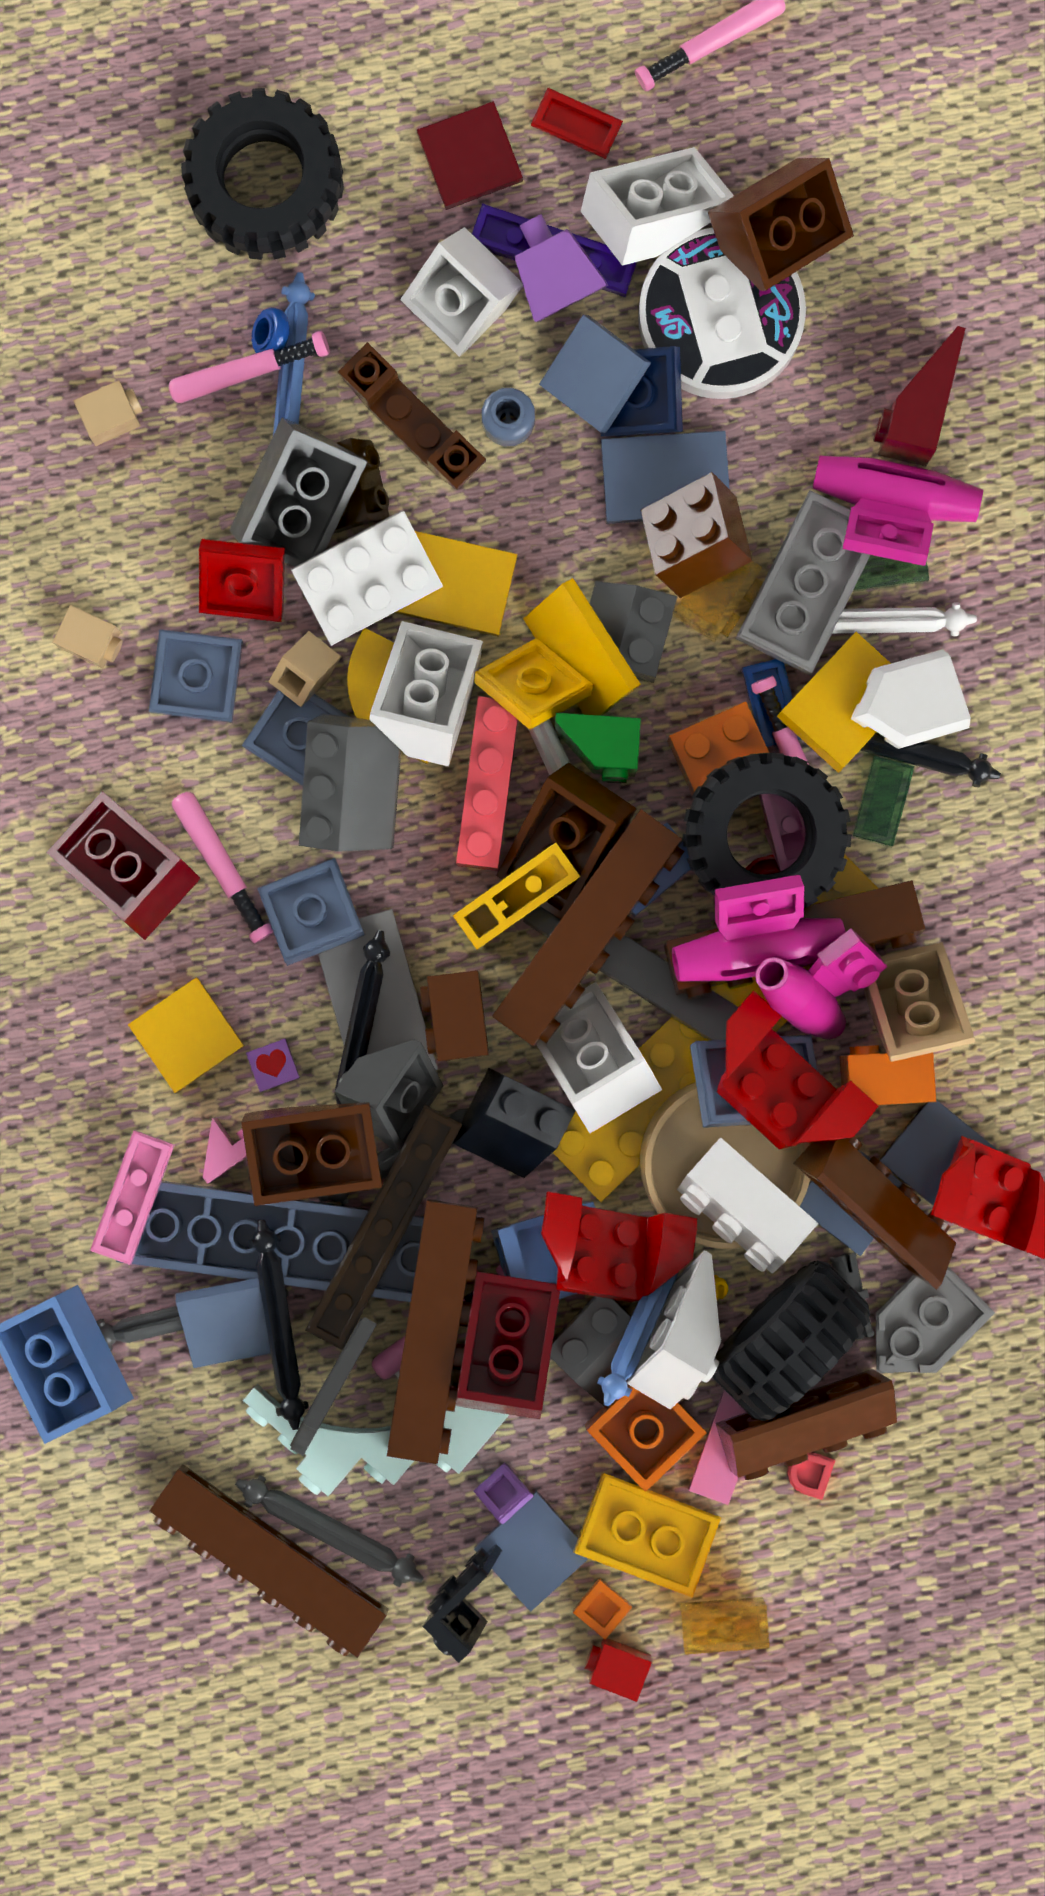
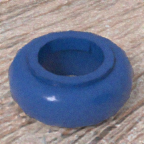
M270 307L258 315L252 330V345L256 353L269 349L275 351L286 347L290 325L288 317L282 310Z

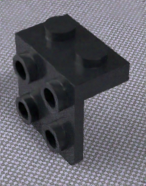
M497 1544L488 1552L480 1548L464 1565L466 1568L457 1578L452 1575L437 1590V1596L426 1607L431 1613L422 1627L433 1637L436 1647L443 1654L451 1655L458 1663L471 1652L488 1622L465 1597L491 1571L502 1552V1549Z

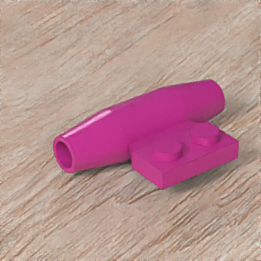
M819 456L812 488L854 505L853 507L851 506L842 549L922 566L926 565L934 527V523L931 521L976 522L983 497V489L940 472L870 457Z
M800 875L715 889V921L719 931L673 947L672 961L675 975L678 981H733L755 977L758 966L764 960L773 957L804 967L815 963L819 958L817 954L845 933L844 924L841 918H803L804 884Z
M852 928L817 954L819 958L809 970L775 957L764 960L758 966L755 975L756 982L772 1009L799 1031L826 1040L835 1039L840 1036L845 1029L846 1018L835 997L849 990L855 992L859 988L870 986L878 979L880 972L888 967L880 955Z

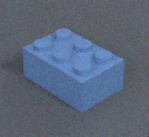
M78 1285L0 1323V1355L44 1444L94 1421L134 1399Z

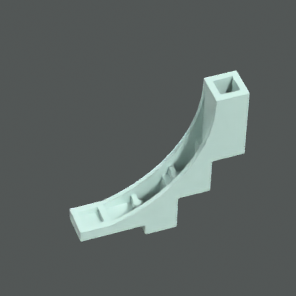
M257 1384L243 1400L249 1406L246 1409L247 1414L263 1427L268 1423L281 1433L278 1440L288 1450L297 1455L298 1453L290 1449V1444L298 1430H292L286 1419L282 1416H277L276 1408L280 1407V1403ZM455 1406V1412L446 1411L444 1428L452 1429L448 1455L439 1454L438 1464L436 1465L447 1473L452 1468L460 1474L509 1414ZM301 1417V1418H300V1425H301V1423H302L304 1417ZM322 1423L305 1452V1458L296 1469L302 1474L299 1480L306 1488L316 1495L322 1491L329 1496L361 1458L367 1462L363 1468L375 1480L383 1484L387 1479L392 1485L400 1479L414 1461L387 1457L391 1426L349 1428Z

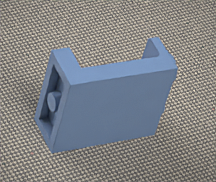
M594 1202L582 1203V1206L595 1208ZM544 1215L491 1230L504 1276L557 1284L558 1267L541 1235ZM560 1291L559 1299L577 1293Z

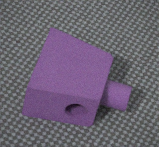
M542 214L520 225L530 248L516 255L515 261L535 322H540L609 286L570 230L566 229L552 236Z

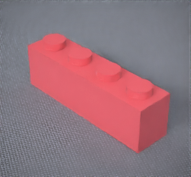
M478 696L456 864L460 867L499 871L518 719L493 698Z

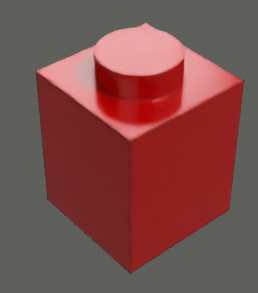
M607 1638L606 1640L602 1639L600 1647L592 1645L584 1669L590 1671L589 1684L637 1702L651 1667L652 1659L651 1654Z

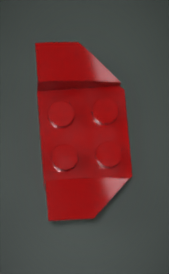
M753 990L726 1022V1071L721 1076L716 1092L779 1150L797 1146L800 1143L854 1137L879 1106L851 1080L837 1089L772 1029L782 1016Z
M961 1136L951 1164L941 1176L931 1215L1045 1259V1181L1041 1173L1033 1170L1031 1165L1025 1161Z
M546 1192L541 1235L558 1267L556 1290L634 1302L640 1300L643 1296L650 1295L693 1260L698 1218L670 1213H661L651 1217L637 1216L582 1206V1197Z

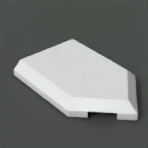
M943 649L872 669L866 682L867 688L861 702L856 705L851 720L862 727L868 726L884 736L885 741L897 749L968 729L971 720L951 657Z

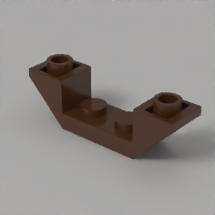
M368 342L338 371V374L368 410L430 471L454 489L458 490L486 462V458L457 430L453 433L398 379L397 371Z

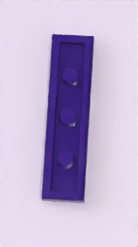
M482 204L472 235L491 253L515 261L516 255L530 248L520 228L521 224L530 219ZM547 225L552 236L564 231ZM573 234L607 281L609 286L602 290L626 297L637 262L622 266L606 244Z

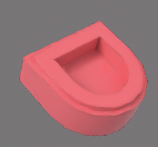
M811 1452L807 1454L808 1460L797 1465L788 1466L787 1475L789 1482L795 1490L823 1500L835 1459Z

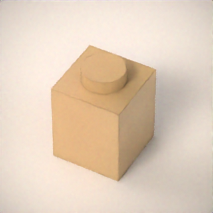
M119 380L73 400L88 435L95 446L141 426L136 415L143 412L137 396L133 388L125 391Z
M70 605L52 643L58 648L103 669L107 661L113 662L116 659L123 640L118 638L121 631L115 625Z
M308 631L282 656L268 682L298 706L302 707L328 681L342 656Z

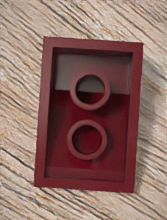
M957 326L898 395L891 409L884 408L882 416L879 417L873 442L880 443L879 456L927 466L937 450L966 328Z
M103 791L46 852L144 940L148 938L201 879L179 856Z
M477 1271L456 1406L534 1419L541 1418L560 1290H556V1284Z

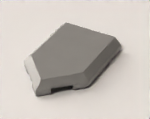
M949 1267L942 1284L937 1290L917 1276L912 1275L876 1312V1371L879 1373H937L995 1312Z

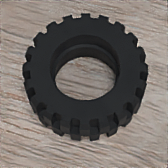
M265 88L252 89L251 97L242 98L240 91L228 95L229 104L222 107L219 102H215L207 109L210 117L206 121L198 118L192 127L194 138L186 139L183 153L186 159L185 162L181 163V172L185 183L184 190L198 223L204 226L207 235L216 243L223 242L226 250L236 255H239L242 250L248 252L250 259L262 260L263 253H272L275 260L285 258V250L293 247L299 253L308 248L307 240L314 236L316 239H319L327 231L325 223L328 219L334 221L339 210L337 202L343 196L344 184L342 179L343 169L334 134L329 132L328 123L321 114L314 115L312 113L310 104L301 98L296 103L292 102L287 92L276 90L275 96L271 97L266 95ZM258 142H275L290 148L296 153L302 165V179L295 192L282 203L267 208L248 207L235 201L228 193L224 179L226 167L234 155L244 147Z
M758 753L727 761V764L713 770L706 776L707 780L701 787L698 786L692 795L694 800L690 809H686L684 821L687 823L686 834H683V847H687L689 855L687 862L691 871H694L698 876L700 885L714 896L715 889L800 875L804 884V907H809L818 901L817 897L823 891L829 892L836 883L833 879L837 872H843L847 863V859H844L846 847H851L852 834H847L846 823L851 822L848 809H843L840 802L843 796L837 786H831L826 780L828 776L819 768L811 767L807 764L808 761L798 757L786 756L782 753ZM760 794H774L790 801L800 812L805 826V841L797 860L785 870L767 875L751 872L741 866L732 855L727 840L728 824L736 808L745 800Z
M818 1260L812 1261L808 1266L800 1268L797 1273L791 1275L782 1285L773 1290L739 1324L734 1333L723 1343V1347L716 1353L715 1359L719 1361V1365L712 1378L753 1419L761 1421L770 1420L778 1413L787 1410L792 1403L802 1398L853 1346V1342L864 1331L863 1327L869 1322L870 1311L868 1303L829 1263Z

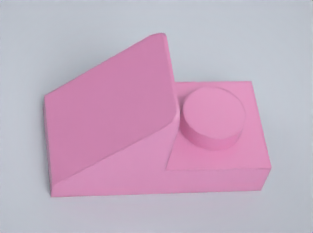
M760 794L759 798L767 824L764 832L779 870L782 871L791 866L802 851L805 841L804 821L798 809L787 799L774 794Z
M212 1118L203 1171V1178L207 1184L212 1183L247 1158L242 1129L236 1133L240 1140L234 1143L217 1118Z

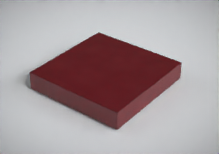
M494 101L416 130L445 210L523 182V176Z

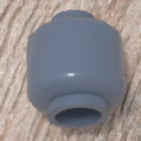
M501 388L491 393L484 401L481 410L482 427L486 436L494 443L504 447L516 446L525 442L532 434L535 426V408L531 399L524 392L514 388ZM510 415L513 416L516 419V421L510 419ZM506 416V420L501 422V419Z

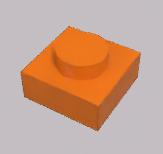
M599 1578L575 1606L573 1613L606 1640L632 1609V1604Z

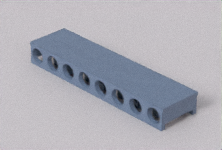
M162 1181L132 1264L245 1280L258 1278L256 1263L260 1252L255 1248H250L248 1241L253 1238L254 1233L257 1231L258 1220L265 1219L269 1229L273 1230L275 1234L279 1233L281 1235V1241L277 1242L274 1251L281 1260L284 1284L326 1291L369 1209L301 1199L254 1206L253 1194L249 1192ZM414 1215L371 1297L411 1302L424 1216Z

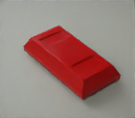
M547 88L531 126L606 159L623 121Z

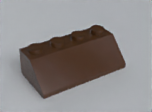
M855 1136L839 1140L812 1142L793 1164L910 1273L937 1290L944 1280L956 1246V1242L946 1233L950 1226L944 1220L932 1216V1210L926 1215L917 1206L921 1199L905 1184L902 1183L899 1187H896L888 1179L892 1174L891 1170L875 1156H872L870 1160L864 1157L858 1151L863 1144Z
M871 1369L807 1391L802 1398L792 1403L787 1410L778 1413L770 1420L761 1421L753 1419L746 1412L717 1422L715 1424L730 1471L738 1478L744 1476L745 1480H752L768 1474V1467L783 1462L784 1466L800 1464L808 1460V1453L823 1449L825 1453L840 1450L848 1445L847 1440L862 1435L864 1439L880 1436L887 1432L886 1426L897 1423L895 1390L891 1379Z

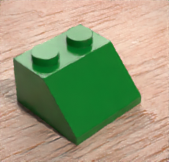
M556 713L555 731L593 774L602 775V782L627 783L628 776L635 777L638 769L641 718Z

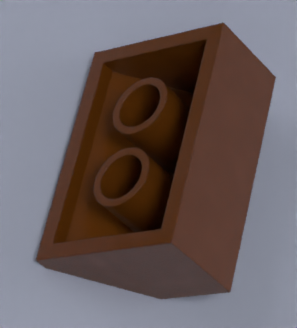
M797 158L708 211L721 252L760 291L768 290L854 236L830 158Z

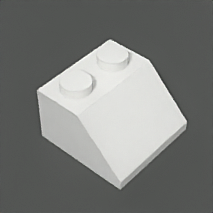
M464 227L438 243L400 300L460 357L505 312L523 287V284Z

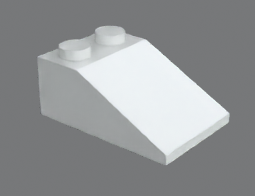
M693 147L591 172L581 213L623 266L657 257L711 223L708 211L732 198L734 195L697 149Z
M596 982L585 988L586 990L572 1009H569L567 1006L562 1008L555 1018L561 1025L546 1044L542 1040H539L537 1043V1047L589 1133H592L662 1090L643 1055Z
M704 1250L676 1278L638 1367L627 1381L628 1385L668 1409L675 1406L682 1398L690 1399L701 1381L707 1383L719 1365V1361L715 1359L721 1343L713 1260L712 1254Z

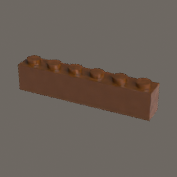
M640 809L492 1017L532 1046L537 1045L539 1040L547 1044L561 1025L555 1018L562 1008L567 1006L569 1009H572L586 990L580 983L589 971L596 975L610 957V954L605 949L611 940L616 937L621 941L635 922L629 916L639 902L646 906L659 889L660 885L654 882L663 868L671 872L685 851L679 847L683 839Z
M913 880L804 907L803 918H841L845 932L852 928L875 951V946L890 942L892 949L912 945L917 942L916 936L921 935L926 929ZM718 928L665 942L664 950L676 995L686 993L688 999H695L711 994L712 986L727 983L729 989H735L753 983L752 977L733 981L677 980L672 961V948L718 932Z
M431 1199L426 1201L387 1457L438 1464L440 1453L448 1455L452 1429L444 1428L446 1411L455 1412L458 1386L450 1385L452 1370H461L465 1344L457 1343L459 1326L468 1327L472 1303L463 1301L466 1284H475L478 1260L470 1259L472 1242L481 1243L485 1220L484 1217L477 1216L478 1207Z
M183 1464L149 1510L156 1516L153 1521L160 1528L172 1535L178 1531L191 1540L188 1546L194 1552L206 1559H209L211 1555L225 1564L223 1571L240 1583L248 1580L259 1588L257 1594L260 1598L276 1608L280 1604L294 1613L292 1619L299 1626L309 1632H313L315 1628L329 1637L326 1643L343 1656H347L350 1652L358 1658L387 1616L388 1608Z

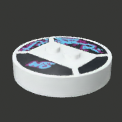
M707 228L693 233L663 252L651 266L645 278L640 296L638 312L639 331L645 349L671 346L680 347L681 389L706 398H736L763 388L779 376L787 367L796 352L803 333L806 303L803 286L797 272L768 290L760 291L721 252L713 228Z

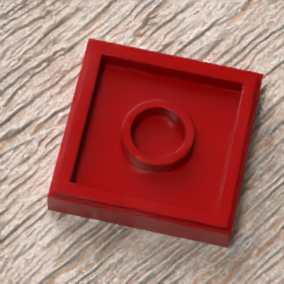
M201 539L199 546V613L282 622L284 612L285 548Z

